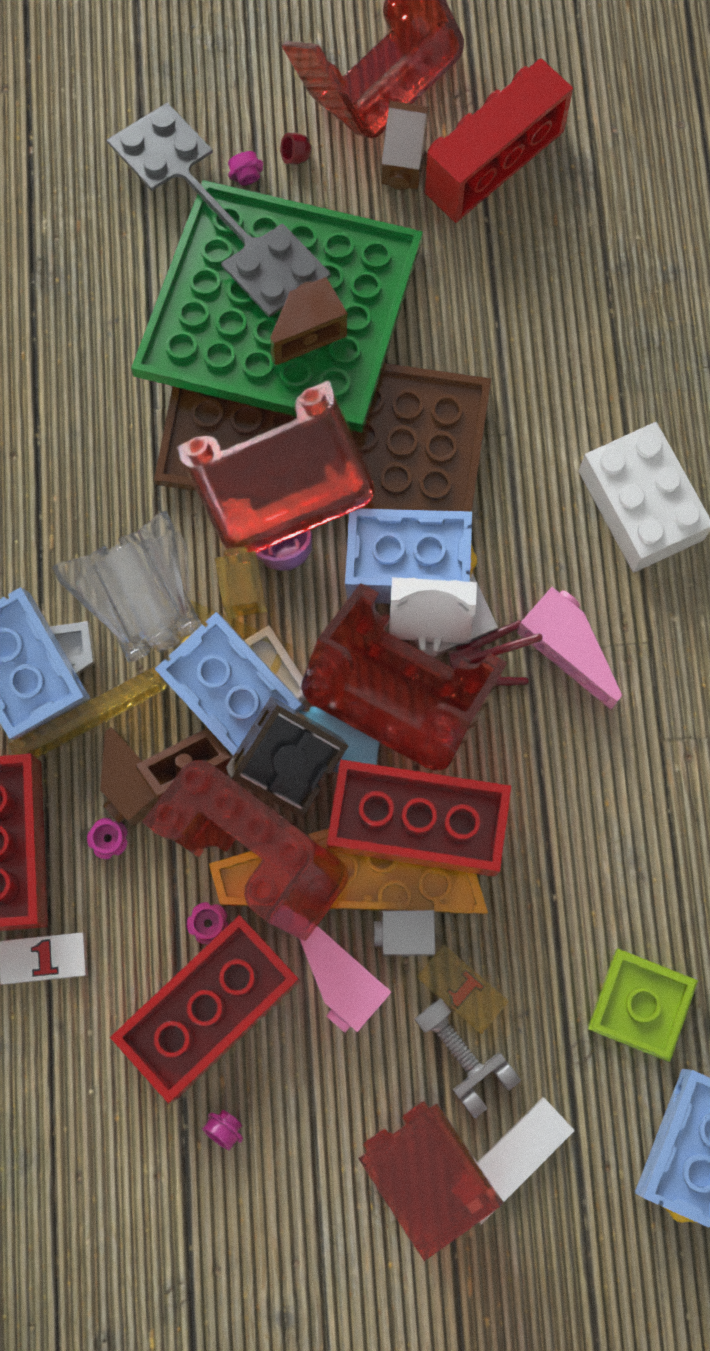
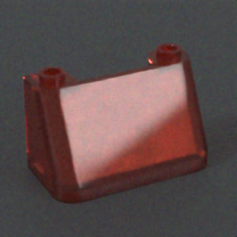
M329 380L306 389L297 398L295 403L297 419L222 451L215 438L201 436L177 446L186 472L222 544L231 556L242 558L355 511L368 504L375 493L374 483L360 446Z

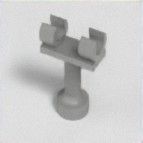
M439 998L414 1020L424 1033L428 1031L438 1033L437 1036L443 1040L444 1044L446 1043L445 1046L449 1047L448 1050H451L454 1058L457 1057L456 1060L459 1061L460 1065L462 1064V1068H465L464 1071H468V1077L452 1090L470 1114L477 1118L488 1108L472 1087L492 1071L508 1091L516 1086L521 1079L499 1052L484 1064L478 1063L479 1060L476 1059V1056H473V1053L470 1052L471 1050L467 1049L468 1046L465 1045V1042H462V1038H459L460 1036L456 1035L457 1032L454 1031V1028H451L452 1025L449 1024L448 1016L452 1011L442 998Z

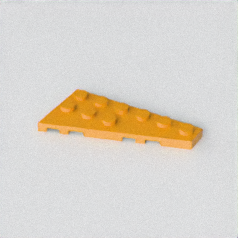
M329 828L209 863L221 906L293 908L296 906L297 908L371 911L434 910V913L488 914L476 874L328 851L326 844Z

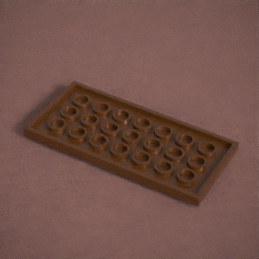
M384 363L362 433L172 386L154 481L158 486L348 514L349 508L472 512L491 378Z

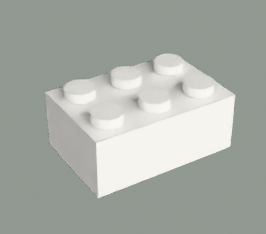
M657 422L584 455L579 473L633 573L703 541L710 532V517Z

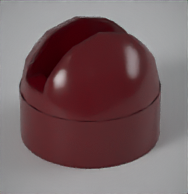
M285 133L280 145L281 158L285 164L298 165L305 163L312 153V146L308 138L300 133Z

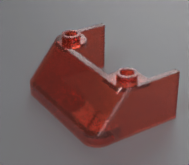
M385 0L383 15L390 32L344 76L341 75L339 69L327 60L319 44L285 41L281 46L312 98L358 136L375 138L386 130L390 101L413 104L460 59L464 50V38L446 0Z

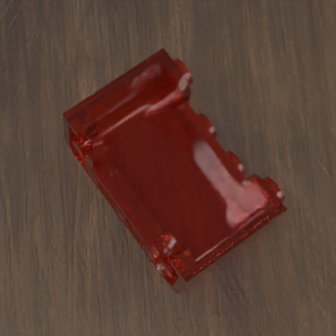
M360 583L318 637L301 682L302 693L311 705L325 711L423 767L436 771L444 770L453 761L485 708L507 662L488 653L486 658L478 664H470L471 660L463 657L455 670L386 632L391 617L385 613L380 616L377 612L375 600L379 593Z
M194 760L186 764L142 821L159 836L182 845L198 857L204 852L203 849L208 847H218L227 852L237 839L262 859L246 883L244 893L246 903L268 923L305 942L348 882L347 866L339 857L247 788L204 760Z
M423 1101L402 1116L406 1125L395 1133L391 1131L388 1133L385 1128L364 1142L362 1146L367 1153L358 1159L422 1259L426 1261L494 1212L504 1202L439 1104L437 1103L429 1108L427 1103Z

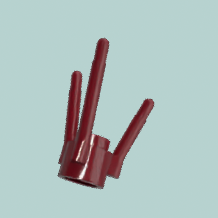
M517 620L468 644L456 646L457 651L448 653L455 683L465 682L467 689L479 686L527 685L529 683L527 677H480L479 674L487 672L485 659L540 642L543 639L542 634L538 633L481 651V647L517 630L521 623V620Z

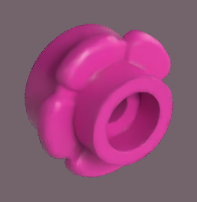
M253 151L241 152L228 161L230 169L228 173L229 179L239 182L241 186H247L258 181L260 173L263 171V161L259 160Z
M102 818L96 821L88 832L87 843L90 848L94 849V854L97 857L110 859L112 855L118 856L125 851L128 845L126 840L128 831L122 822L119 824L110 818ZM106 835L112 836L110 842H105L104 838Z
M200 903L193 908L192 915L187 919L188 932L191 935H195L197 942L209 944L228 926L226 922L227 913L218 904ZM210 919L212 921V925L210 927H205V920Z
M221 1110L218 1115L212 1112L208 1114L209 1120L202 1130L215 1143L230 1151L236 1141L240 1143L243 1141L242 1135L238 1133L242 1124L234 1116L225 1110Z

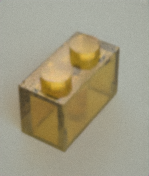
M237 547L223 551V557L214 558L222 604L228 618L268 612L256 551L248 552L247 547Z

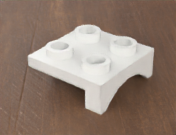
M392 577L389 638L417 640L421 655H425V642L433 643L434 656H437L442 642L470 643L473 616H475L477 582Z

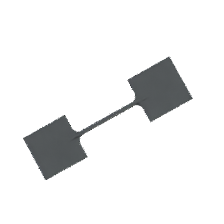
M168 102L107 139V143L151 191L172 178H184L192 189L245 244L243 249L223 261L221 266L268 317L280 311L285 304L289 292L297 289L301 284L310 281L314 282L324 277H327V279L331 277V273L283 223L261 237H251L203 188L189 171L194 164L212 154L213 150Z

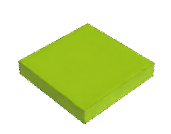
M617 948L612 957L587 1030L670 1062L698 980Z

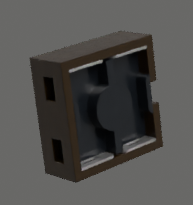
M271 696L226 769L230 777L303 818L321 791L318 782L323 774L326 772L331 775L349 746L338 734Z

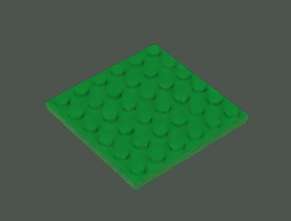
M202 180L201 185L249 236L261 237L283 223L331 273L328 281L347 312V337L275 366L272 361L270 337L282 309L268 317L221 266L223 261L242 250L245 244L197 194L131 367L133 377L362 433L420 250L423 231Z

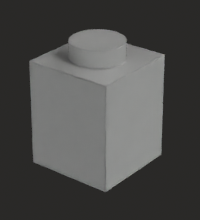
M434 910L383 911V921H374V947H383V957L435 955Z

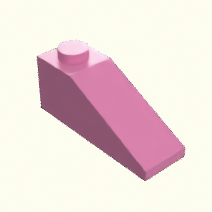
M551 587L521 621L517 633L522 638L538 633L542 634V641L531 645L611 710L622 697V693L584 612L579 609V602L566 591L559 593Z
M294 906L289 911L324 1003L331 1008L326 1016L344 1033L350 1027L358 1032L392 992Z

